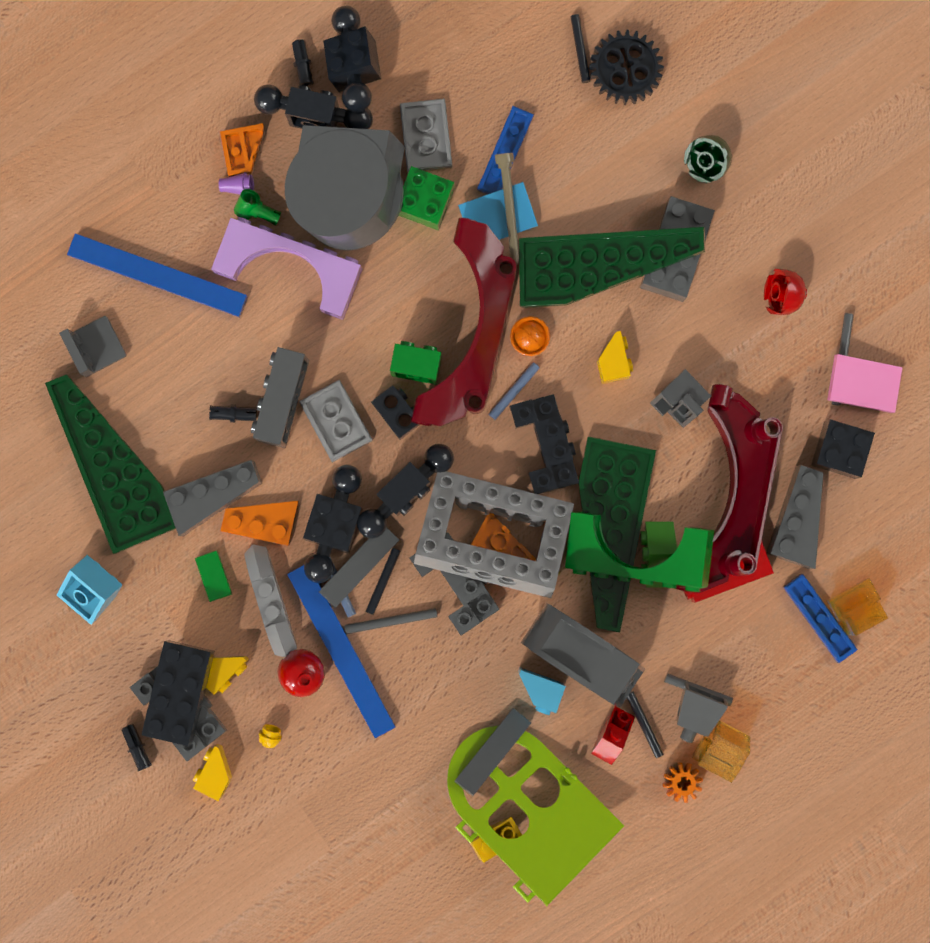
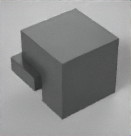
M685 369L650 404L662 416L668 412L684 428L704 411L701 406L711 395Z

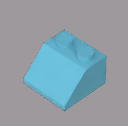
M87 555L69 570L57 596L92 625L117 596L122 584L103 569L98 562Z
M519 667L518 673L533 705L536 706V711L546 715H550L551 712L557 713L566 687L564 683Z

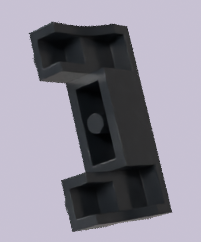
M554 394L510 405L509 408L513 416L515 429L533 424L545 468L528 473L533 493L542 494L578 484L579 480L572 457L576 455L573 442L568 443L566 434L570 433L567 421L562 420L559 414Z

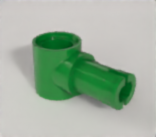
M251 189L242 190L234 206V213L238 217L247 220L252 217H258L275 226L282 213L263 204L259 194Z

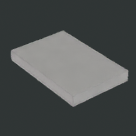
M445 99L400 103L407 172H409L411 166L424 171L452 168Z
M340 380L299 401L332 463L373 441Z

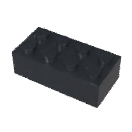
M171 640L164 641L142 736L185 746L193 743L215 653L214 650Z

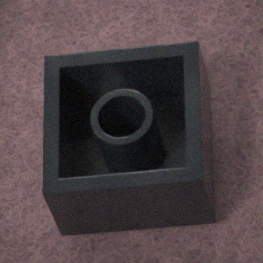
M832 419L824 421L811 466L853 479L862 478L875 433Z

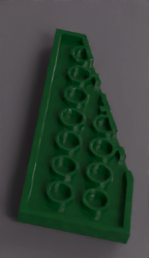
M692 227L519 238L520 307L567 306L704 253L705 228Z
M66 374L46 382L45 385L112 553L117 554L175 530L176 527L163 493L165 491L162 484L69 375Z
M587 437L578 483L582 512L601 515V529L606 544L620 560L633 566L656 450ZM590 572L596 628L620 633L630 582L619 581L617 576L609 575L608 578L594 577L595 573Z

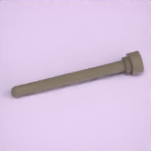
M513 153L496 154L495 162L498 164V168L501 169L510 257L518 265L519 245L510 171L512 162H514Z

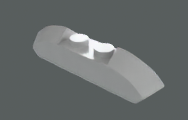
M252 544L244 554L251 584L273 652L277 656L286 657L289 655V652L297 649L296 640L269 552L266 547Z

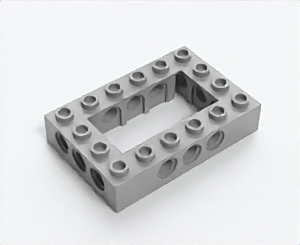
M447 471L437 472L414 564L551 598L557 582L574 503ZM454 499L459 508L485 512V515L493 513L494 515L506 517L509 521L514 519L530 523L529 526L539 527L546 521L536 561L445 539Z

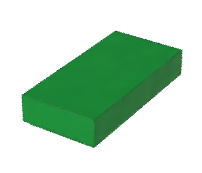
M218 551L195 558L209 602L232 595Z

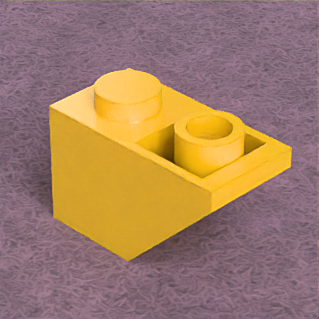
M617 331L597 361L602 384L628 379L631 376L630 372H633L631 358L627 359L625 352L628 349L626 336H622L621 331Z
M247 656L213 657L206 688L213 695L219 691L223 694L232 684L229 680L235 674L239 677L248 666L245 663L249 658Z
M217 744L214 748L210 747L206 752L203 760L207 762L203 770L199 768L193 778L196 784L193 789L219 801L232 779V774L223 746Z
M512 817L491 826L499 836L506 839L522 836ZM479 836L470 843L483 863L497 855Z

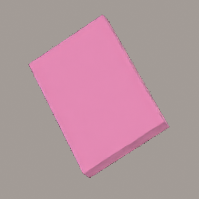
M836 354L834 355L827 400L895 413L902 367Z

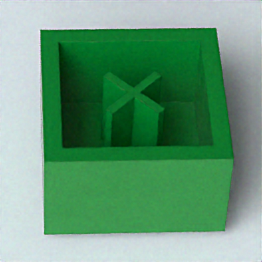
M411 166L403 186L404 196L399 216L439 230L455 189L454 182Z
M401 341L400 344L395 343L390 366L391 376L437 385L442 360L441 352L437 351V347L429 345L417 348L414 347L412 342Z

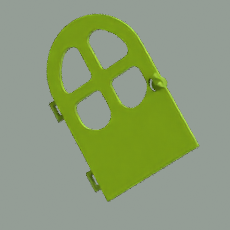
M498 726L481 729L467 737L459 745L449 764L447 774L449 797L456 812L463 819L455 828L469 843L479 836L520 878L513 888L527 903L536 895L548 906L614 838L624 825L541 741L526 731L516 743L530 751L531 759L512 777L506 776L496 767L490 774V777L499 786L498 792L482 808H472L464 795L463 788L454 781ZM539 768L549 770L556 777L560 786L557 801L552 806L545 808L536 806L521 791L522 784ZM507 800H513L529 818L528 830L518 838L506 839L499 836L488 822L489 817ZM465 825L474 832L471 836L463 829ZM523 883L531 891L528 896L520 888Z

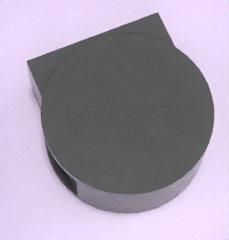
M303 125L299 150L289 166L285 179V200L290 214L302 228L329 247L340 250H356L375 243L391 229L401 211L404 188L400 170L405 146L390 130Z
M548 603L545 604L521 641V644L618 707L622 706L645 671V668L634 659Z

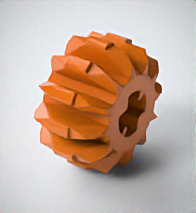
M678 762V770H675L673 766H669L672 774L664 773L663 777L669 781L662 783L664 788H669L666 792L668 796L674 794V801L678 802L682 796L683 802L688 803V795L696 799L697 796L693 791H702V788L696 784L703 782V779L696 777L699 773L697 768L691 771L692 765L690 763H687L683 769L682 763ZM681 777L688 780V782L684 783L683 788L679 784L677 785L678 782H681Z

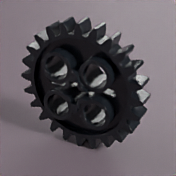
M618 30L616 38L608 34V42L601 39V47L595 46L594 52L597 55H591L590 60L594 63L590 64L589 69L594 72L590 74V79H597L593 86H601L599 90L600 95L604 92L608 93L607 101L613 96L615 97V104L618 103L619 99H623L624 105L627 104L628 99H631L632 103L636 104L637 97L644 101L646 98L645 93L651 96L653 94L652 88H658L659 83L657 81L661 80L663 76L658 73L664 69V66L659 64L662 62L663 56H656L660 49H652L653 40L648 43L645 42L647 35L640 39L638 38V31L633 36H630L629 30H626L625 36H622ZM620 49H624L625 52V61L627 68H630L629 78L631 83L633 84L632 87H630L628 84L627 70L625 67H623L624 58ZM632 50L638 51L640 57L634 58L630 56L629 52ZM615 56L618 62L611 63L607 60V57ZM642 72L646 78L639 80L634 74ZM619 77L624 83L616 85L612 79Z

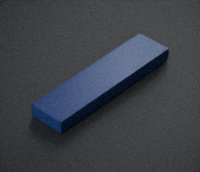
M512 106L477 191L488 195L503 189L501 169L498 168V164L495 162V155L513 153L515 161L534 114Z
M800 574L783 587L837 663L842 662L858 650L804 574Z

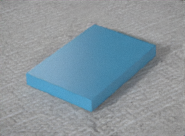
M524 182L513 185L517 233L536 227L538 224ZM503 189L458 205L462 218L487 224L499 240L508 237Z

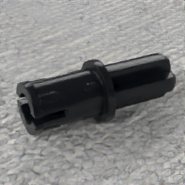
M295 40L292 42L295 57L293 64L297 68L299 85L311 86L314 84L310 69L312 62L308 59L305 41Z
M130 724L123 727L122 733L129 748L127 752L131 753L137 771L152 766L144 749L145 743L142 744L135 725Z

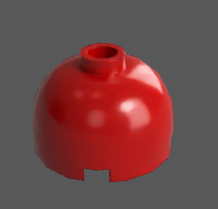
M774 269L775 273L767 277L764 286V300L768 299L769 307H766L770 314L790 315L800 309L807 297L805 283L802 277L795 271Z
M306 649L293 650L279 662L277 670L278 680L283 689L292 696L301 698L311 696L323 685L325 678L324 665L312 651Z

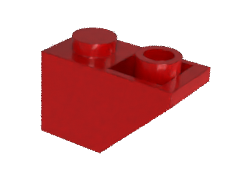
M614 706L597 737L591 754L612 765L625 746L635 716Z

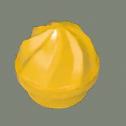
M272 724L263 725L258 734L259 742L266 748H274L282 739L281 729Z

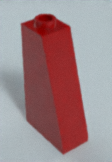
M762 540L757 568L754 573L744 576L729 575L728 582L701 593L684 591L687 600L691 599L693 603L774 574ZM741 560V561H740V567H741V569L743 570V569H744V563H743V561Z

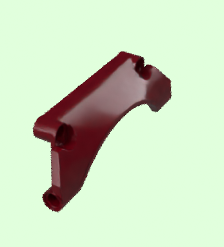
M458 218L453 243L465 256L476 279L480 300L478 327L468 353L455 371L439 385L416 398L411 422L420 425L442 427L466 417L467 411L472 414L482 413L487 404L517 274V265L511 257L503 256L504 246L487 224L468 218ZM504 264H509L513 270L508 274H504L500 271V268ZM473 397H478L482 400L479 408L469 406V401Z
M723 384L712 385L708 413L716 425L726 448L730 471L729 494L721 520L714 530L708 587L700 588V592L685 590L686 586L677 585V588H674L686 592L701 593L728 582L729 575H750L756 570L783 431V425L779 419L775 417L765 420L760 419V412L739 393L733 392V388ZM766 425L770 429V434L766 430ZM741 560H742L743 563H744V569H743V570H742L741 567H740V561H741Z

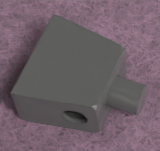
M685 682L677 712V725L684 728L680 738L686 742L693 743L697 733L708 737L727 710V699Z

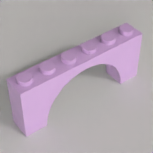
M238 217L237 220L230 218L211 268L215 274L237 281L239 274L245 266L261 255L271 252L295 254L309 262L319 274L322 284L321 312L341 320L344 319L362 271L358 260L348 256L345 259L337 257L336 252L324 248V251L315 249L316 245L307 241H302V243L293 241L294 237L285 233H281V235L274 234L271 228L260 225L259 228L252 226L249 220Z

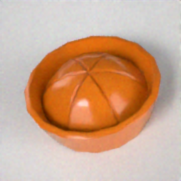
M528 316L515 322L511 329L510 339L512 346L517 352L526 356H535L547 348L550 341V332L544 321L537 317Z

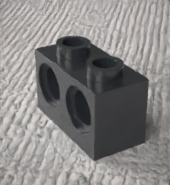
M392 385L371 401V403L399 440H401L420 426V424L411 422L406 427L399 424V419L402 415H409L412 418L415 406L410 408L405 401L408 399L401 387L396 389ZM393 396L398 399L396 407L388 408L385 406V401L388 397Z

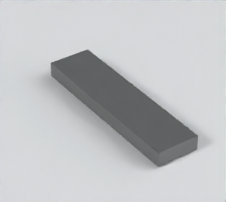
M387 527L380 537L369 538L326 583L319 593L336 608L392 549L399 539Z
M513 708L454 782L473 797L531 722Z

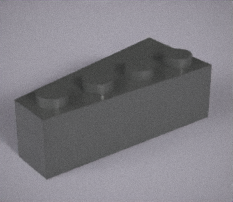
M250 460L163 492L178 536L184 537L218 512H221L227 506L261 485L262 480L255 462Z
M802 465L795 467L766 552L768 555L808 569H816L823 483L822 472Z

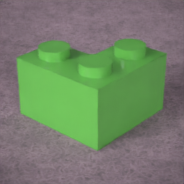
M645 522V531L640 532V543L645 545L642 548V560L645 561V564H641V568L657 566L666 561L676 551L677 543L674 522ZM655 581L654 585H646V588H666L662 587L661 582Z

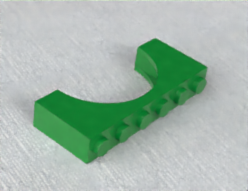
M571 512L565 568L573 569V574L586 575L587 572H594V577L608 578L609 575L617 576L619 581L631 582V578L640 579V584L654 585L655 581L661 582L662 587L677 588V585L686 586L685 590L700 592V588L708 587L714 530L685 527L678 548L666 561L651 568H640L623 562L610 550L602 534L601 515Z

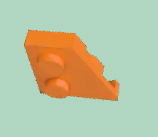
M263 123L220 131L229 177L242 173L252 174L265 130Z

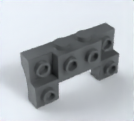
M447 532L445 539L453 540ZM415 554L409 557L421 577L434 570L414 564ZM441 571L463 604L461 608L448 616L461 636L500 610L484 587L488 584L487 582Z
M158 666L129 687L143 706L147 705L150 701ZM205 695L193 743L189 746L173 743L186 761H189L227 731L226 727L212 711V703Z

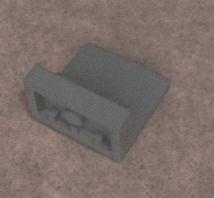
M106 316L74 332L69 329L59 332L79 373L85 377L127 356Z

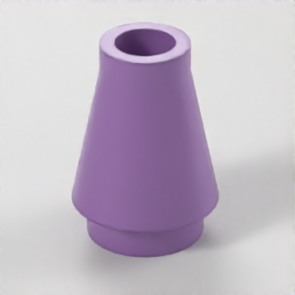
M247 173L219 179L220 192L240 195L244 189L254 190L253 176L247 175Z

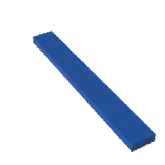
M74 234L67 253L72 258L239 318L248 297L240 292L78 234Z
M304 565L288 573L287 575L374 738L396 728L332 606L319 593L322 589L320 584L314 583L306 577Z

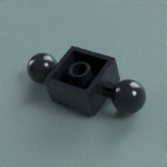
M344 5L338 7L333 12L331 18L334 30L340 35L323 40L328 79L339 93L343 92L342 101L348 110L362 112L369 107L372 101L371 91L365 84L381 79L376 41L366 26L359 28L361 21L357 10L351 6Z
M266 84L259 87L254 94V104L261 113L270 115L278 112L280 109L285 110L286 118L291 127L300 129L303 128V125L336 127L337 122L344 123L346 128L370 129L373 123V116L368 108L362 112L342 109L339 107L337 97L329 91L321 90L318 93L311 91L309 87L299 85L298 88L291 87L289 97L283 96L276 86Z
M444 444L430 446L424 455L425 463L419 469L409 462L376 494L384 503L378 509L363 511L357 521L358 530L364 537L371 539L380 537L386 530V519L392 513H395L397 516L400 514L405 516L414 507L411 503L417 497L421 500L430 492L429 486L431 483L428 478L434 473L448 471L453 465L454 455L448 446Z
M342 465L334 471L332 476V483L336 489L334 499L317 494L303 539L319 544L317 553L311 555L304 564L306 577L314 583L326 582L333 575L334 565L330 559L332 549L348 554L351 550L357 530V521L363 511L362 507L347 503L349 495L356 492L362 483L360 471L352 465Z

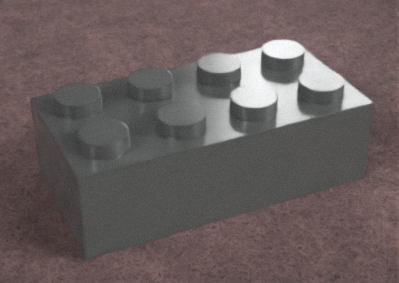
M671 196L667 202L659 229L704 227L706 240L715 210ZM701 254L644 275L640 288L684 302L688 296Z
M277 347L276 352H272L269 363L272 366L271 373L266 375L263 388H266L265 395L260 397L257 405V410L260 411L258 420L254 419L251 427V433L254 434L253 438L257 441L286 448L309 364V359L305 354Z

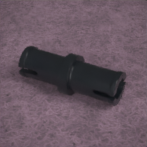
M231 404V407L210 405L209 420H230V423L257 420V407H236V404Z

